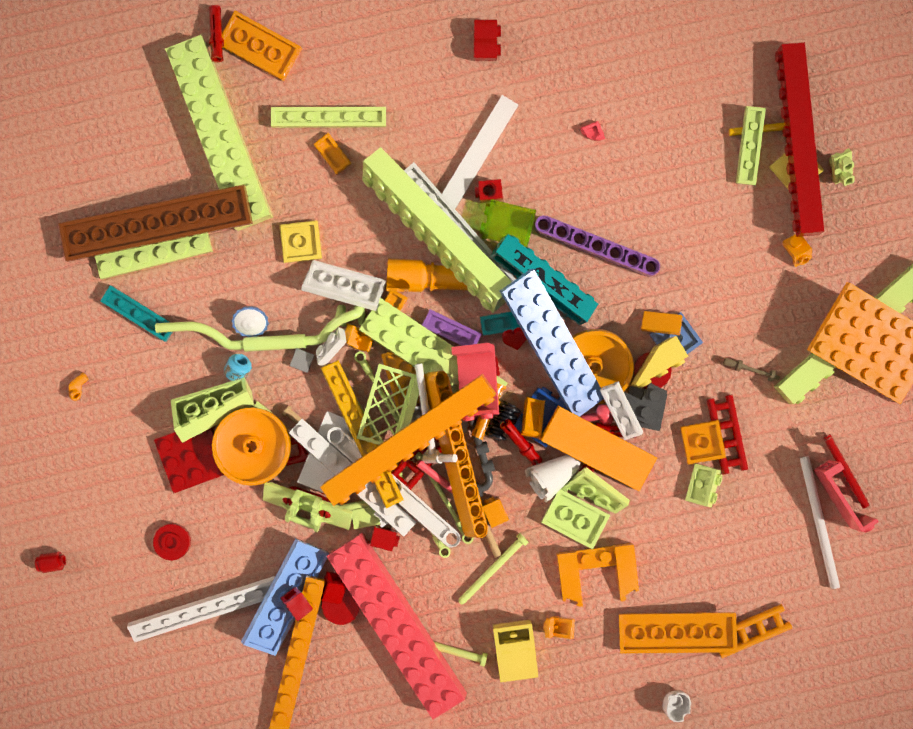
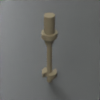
M726 357L723 361V365L735 368V371H740L741 369L768 376V381L771 382L774 379H780V376L776 375L774 370L768 373L748 367L743 364L742 360L735 361Z

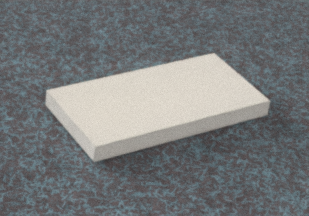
M313 260L301 290L376 311L386 280Z
M327 411L318 433L329 442L327 439L328 431L333 427H339L353 439L344 418ZM333 431L330 434L331 440L339 441L341 433ZM309 453L297 483L324 493L320 486L335 475Z

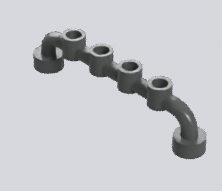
M475 417L473 421H468L471 433L476 426ZM473 436L485 475V482L482 485L476 482L479 495L482 497V492L488 490L492 485V471H495L492 459H487L486 453L489 452L487 442H482L481 439Z

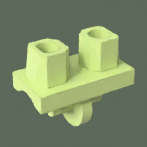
M848 148L841 154L835 153L829 159V165L832 167V180L836 185L841 182L844 186L854 183L852 151Z

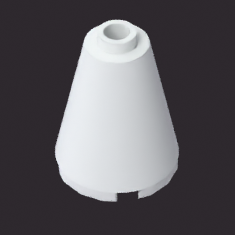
M567 454L529 467L525 470L526 477H531L532 481L529 483L541 500L545 498L544 502H547L579 471L580 461Z

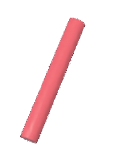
M422 460L416 463L419 469L452 493L448 480Z

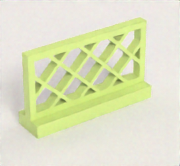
M382 364L378 365L357 439L380 445L383 442L380 434L390 430L392 435H394L411 423L419 396L416 374ZM381 369L388 370L393 379L383 383L379 377ZM393 372H394V373H398V374H400V375H398V376L395 377L394 374H393ZM403 375L411 377L409 385L402 389L397 378ZM378 380H379V382H380L381 385L378 386V387H376V386H377V382H378ZM394 380L399 391L389 395L384 385ZM383 387L387 397L377 402L374 396L375 390ZM401 392L404 397V403L396 408L391 397ZM372 399H374L375 404L371 406ZM389 399L394 409L384 414L379 404ZM377 405L382 416L372 421L368 414L369 409ZM402 407L401 413L399 414L398 409ZM396 411L399 417L398 423L390 426L385 416ZM367 417H368V419H369L370 422L367 423V424H365V423H366V419H367ZM384 418L388 428L378 433L374 422ZM371 424L376 435L370 438L362 436L364 428ZM378 436V438L380 439V441L375 440V439H373V438H375V437Z

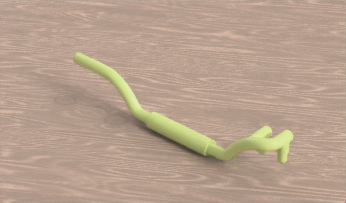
M338 305L335 318L328 322L321 333L316 336H306L305 334L245 337L243 340L232 341L208 325L190 321L156 323L155 330L156 333L200 332L213 338L229 350L244 349L245 352L297 349L306 348L307 345L324 343L330 333L339 326H346L349 321L358 319V324L362 326L366 315L365 308L355 305L353 310L346 312L344 305Z

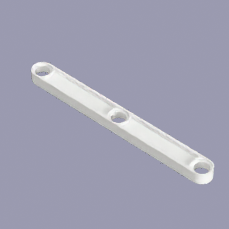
M333 427L328 431L327 439L329 443L350 462L353 463L362 457L355 441L341 428ZM333 431L341 433L339 441L331 440L330 434ZM392 474L395 482L399 485V491L404 499L398 504L445 546L453 548L459 545L460 534ZM450 533L455 534L457 537V541L453 545L446 541V536Z

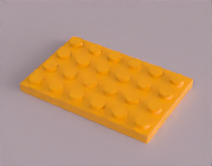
M846 282L807 350L894 402L901 404L913 384V321L855 285Z

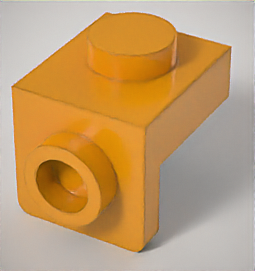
M795 234L783 240V246L793 258V265L795 267L806 264L812 258V248L803 236L796 237Z
M347 324L345 344L353 349L369 352L373 340L360 332L356 326Z
M558 616L546 618L543 626L545 638L573 639L575 619Z

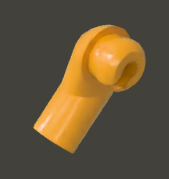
M83 372L69 383L68 394L73 401L80 399L82 385L89 380Z

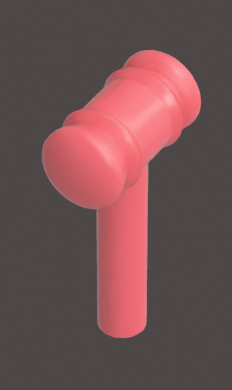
M607 405L598 406L596 413L580 416L587 421L600 420L602 425H610L613 422V416Z

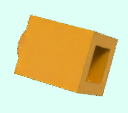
M492 496L484 500L485 504L482 507L491 528L509 520L499 497L495 499Z

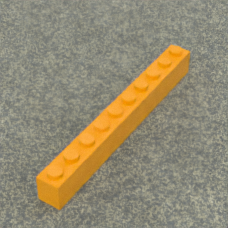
M481 374L324 482L320 488L333 506L338 503L343 505L350 499L349 495L354 492L356 495L366 488L365 485L368 482L375 483L382 477L380 474L386 470L388 473L398 467L396 463L401 460L405 462L414 456L412 452L417 449L420 451L430 445L428 441L434 437L436 440L446 434L444 430L450 426L452 429L462 423L460 419L466 415L470 418L478 412L477 408L482 404L487 406L495 400L493 397L496 395V392L485 376Z

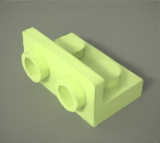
M695 464L685 501L712 507L717 501V486H720L722 482L721 470Z

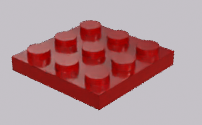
M213 428L183 443L176 432L154 440L173 494L224 475L216 465L213 457Z

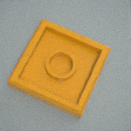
M719 420L680 427L688 465L726 458Z

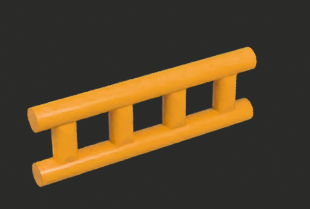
M782 604L736 623L737 632L742 641L737 643L738 652L792 629L791 623H783L779 614L785 611ZM772 616L777 627L766 631L762 620ZM755 624L759 634L748 638L744 628ZM719 652L722 659L736 653Z

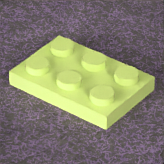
M560 489L555 494L541 523L593 549L610 515Z

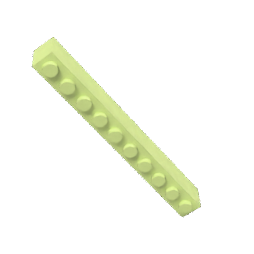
M913 264L874 298L901 314L906 309L904 306L909 302H913ZM811 353L777 383L774 388L788 404H799L805 399L804 395L809 390L812 392L819 387L820 384L818 382L823 378L827 379L834 373L833 369L835 366Z

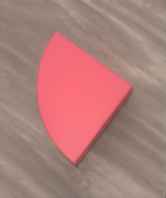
M598 121L580 128L582 134L590 140H605Z

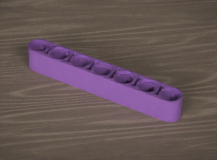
M543 215L538 217L534 224L535 231L542 236L641 275L650 277L660 270V263L655 258L554 218ZM546 221L548 229L541 230L538 227V222ZM556 229H565L566 236L559 237L556 234ZM581 235L584 242L577 244L574 241V236ZM593 242L601 244L600 251L593 250ZM614 248L618 250V258L611 257V249ZM629 256L636 257V265L629 264ZM648 262L654 265L655 269L653 272L646 270Z

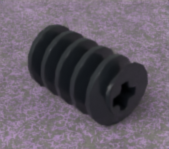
M502 400L504 404H499L501 411H499V415H496L497 418L491 419L494 425H488L491 431H485L486 435L500 442L501 440L507 441L508 439L504 435L505 432L500 428V424L504 421L507 425L506 419L517 420L518 417L514 412H521L518 407Z

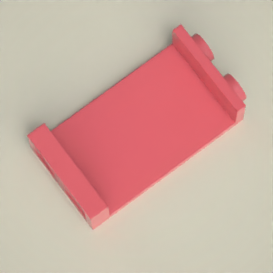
M491 343L451 347L452 355L457 356L459 389L483 374L496 392V395L493 397L495 400L487 406L482 404L477 408L478 412L470 418L466 415L463 417V421H473L474 417L481 416V419H493V415H499L494 345Z
M828 460L813 470L848 526L851 529L864 533L874 529V525L879 521L867 515L857 518L832 479L834 475L844 470L841 462Z

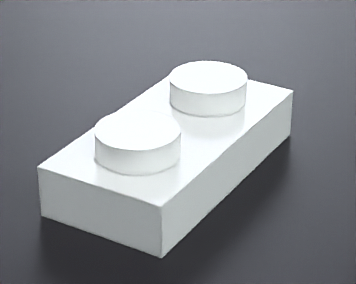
M338 327L334 332L330 333L324 344L317 348L318 365L324 367L346 343L344 329Z

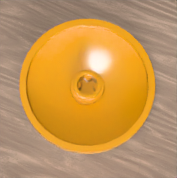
M602 329L584 330L573 335L575 343L600 387L619 382L624 392L632 379L634 370L633 357L626 343L616 334ZM603 399V400L600 401L598 404H603V403H606V402H605V400Z
M243 408L230 413L218 425L212 441L213 457L220 471L230 480L242 485H259L275 478L286 466L291 451L290 436L283 422L273 413L261 408Z

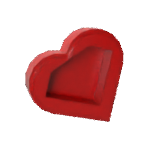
M521 327L514 330H506L502 334L504 344L516 350L527 340Z

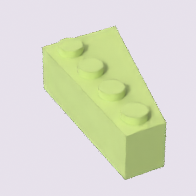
M245 377L171 400L174 430L182 443L219 424L230 413L254 406L252 391Z

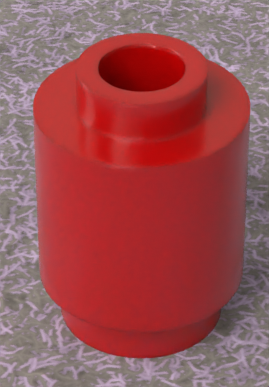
M60 551L41 554L35 558L37 572L49 573L60 571L66 565V557Z

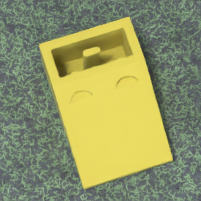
M677 336L669 337L652 348L631 382L632 386L642 388L651 383V378H659L668 373V368H676L685 363L684 359L688 355Z
M531 620L493 624L500 682L537 678L538 669Z

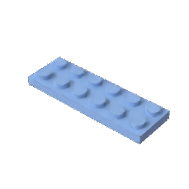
M295 538L241 640L243 645L276 656L295 620L280 598L295 586L303 592L307 575L318 577L329 555L326 550Z

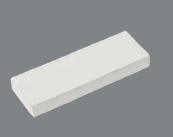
M619 382L602 387L600 392L624 440L642 435L643 430Z

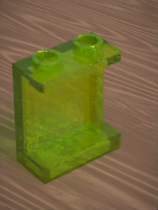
M491 199V203L486 204L485 207L486 223L482 222L480 234H483L482 239L500 242L504 236L509 234L515 236L524 247H528L536 210Z

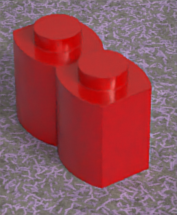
M474 19V61H497V56H501V44H497V37H501V25H497V20Z

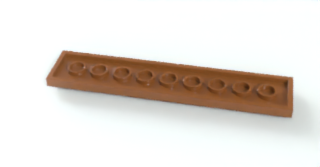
M239 185L58 224L65 261L70 262L250 225L253 222L246 185Z

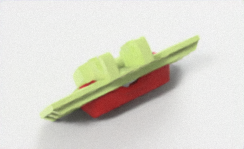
M272 482L264 484L263 500L285 508L287 510L285 515L286 522H295L312 528L315 532L319 531L321 522L347 530L350 529L353 514L350 509L338 505L333 506L327 497L295 486L286 488ZM302 509L310 512V520L296 515L298 510Z

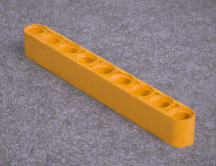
M435 371L425 374L427 397L430 409L451 396L453 392L446 372ZM459 424L453 429L450 426L444 430L446 434L438 440L442 454H456L458 457L456 462H445L462 531L466 537L483 538L488 532V526L462 426Z

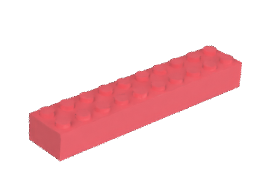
M363 532L333 550L327 556L328 560L432 720L464 701L467 695L466 690L436 647L429 633L373 547L370 546Z

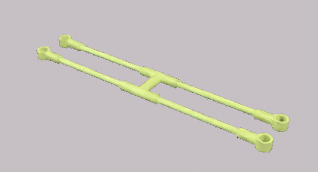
M359 351L355 354L354 358L356 362L360 363L366 375L373 382L375 376L366 360V354ZM358 354H363L364 359L362 361L357 359ZM381 387L377 389L382 399L387 397ZM388 399L384 401L389 411L394 409ZM394 411L391 414L396 423H398L399 417ZM370 424L369 426L373 435H376L373 426ZM418 452L415 457L417 461L422 460L423 455ZM428 476L455 520V525L462 535L463 542L465 544L472 543L473 538L470 541H465L460 519L438 482ZM432 534L440 556L447 558L450 555V548ZM444 548L448 550L446 555L441 553V550Z

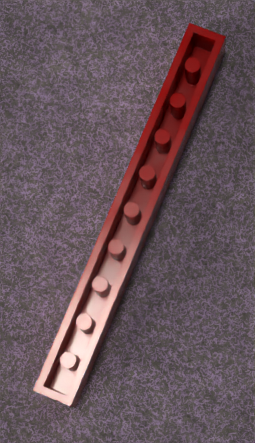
M805 42L782 44L775 53V61L779 64L777 80L781 84L779 98L783 103L781 117L785 123V126H783V136L786 137L785 155L788 156L789 162L786 169L787 174L790 175L788 189L789 193L792 194L790 209L794 213L792 228L796 232V237L815 236L825 231Z

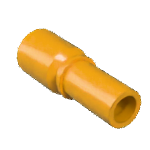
M389 258L387 260L386 291L421 293L424 289H429L430 291H433V289L468 290L463 282H459L455 278L454 272L443 265H434V262L425 264L423 260Z

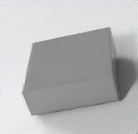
M297 348L290 366L308 373L315 355Z

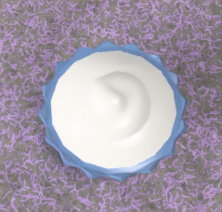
M245 306L237 310L231 320L233 323L232 327L236 333L247 337L263 335L269 325L265 312L255 306Z

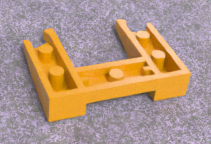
M633 543L556 553L562 600L564 602L566 599L576 601L577 606L583 607L579 570L616 565L620 601H625V595L634 589L636 592L639 591Z

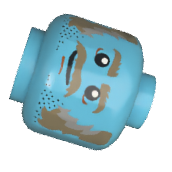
M233 354L229 357L224 367V374L231 381L244 377L246 379L252 369V364L245 355Z

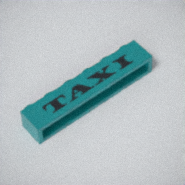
M509 234L504 236L490 255L492 259L517 278L528 270L534 269L555 307L578 325L587 323L599 305L591 295L581 291L577 284L568 281L563 273L554 270L546 260L537 257L532 249L524 247L519 243L515 236Z

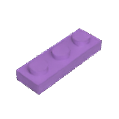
M431 309L422 324L428 330L461 346L477 344L481 337V333Z

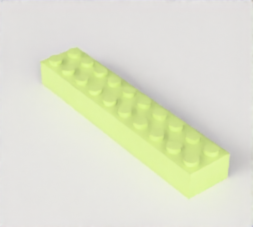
M202 35L165 48L219 190L246 185L253 224L235 227V229L239 231L273 218L214 62L211 60V54Z
M381 147L363 161L362 176L365 185L369 188L372 187L376 196L388 204L391 212L398 214L402 223L414 231L417 239L424 241L428 245L429 251L441 259L444 267L450 268L454 272L455 278L467 286L470 294L477 296L481 300L482 306L492 313L506 303L500 290L512 281Z

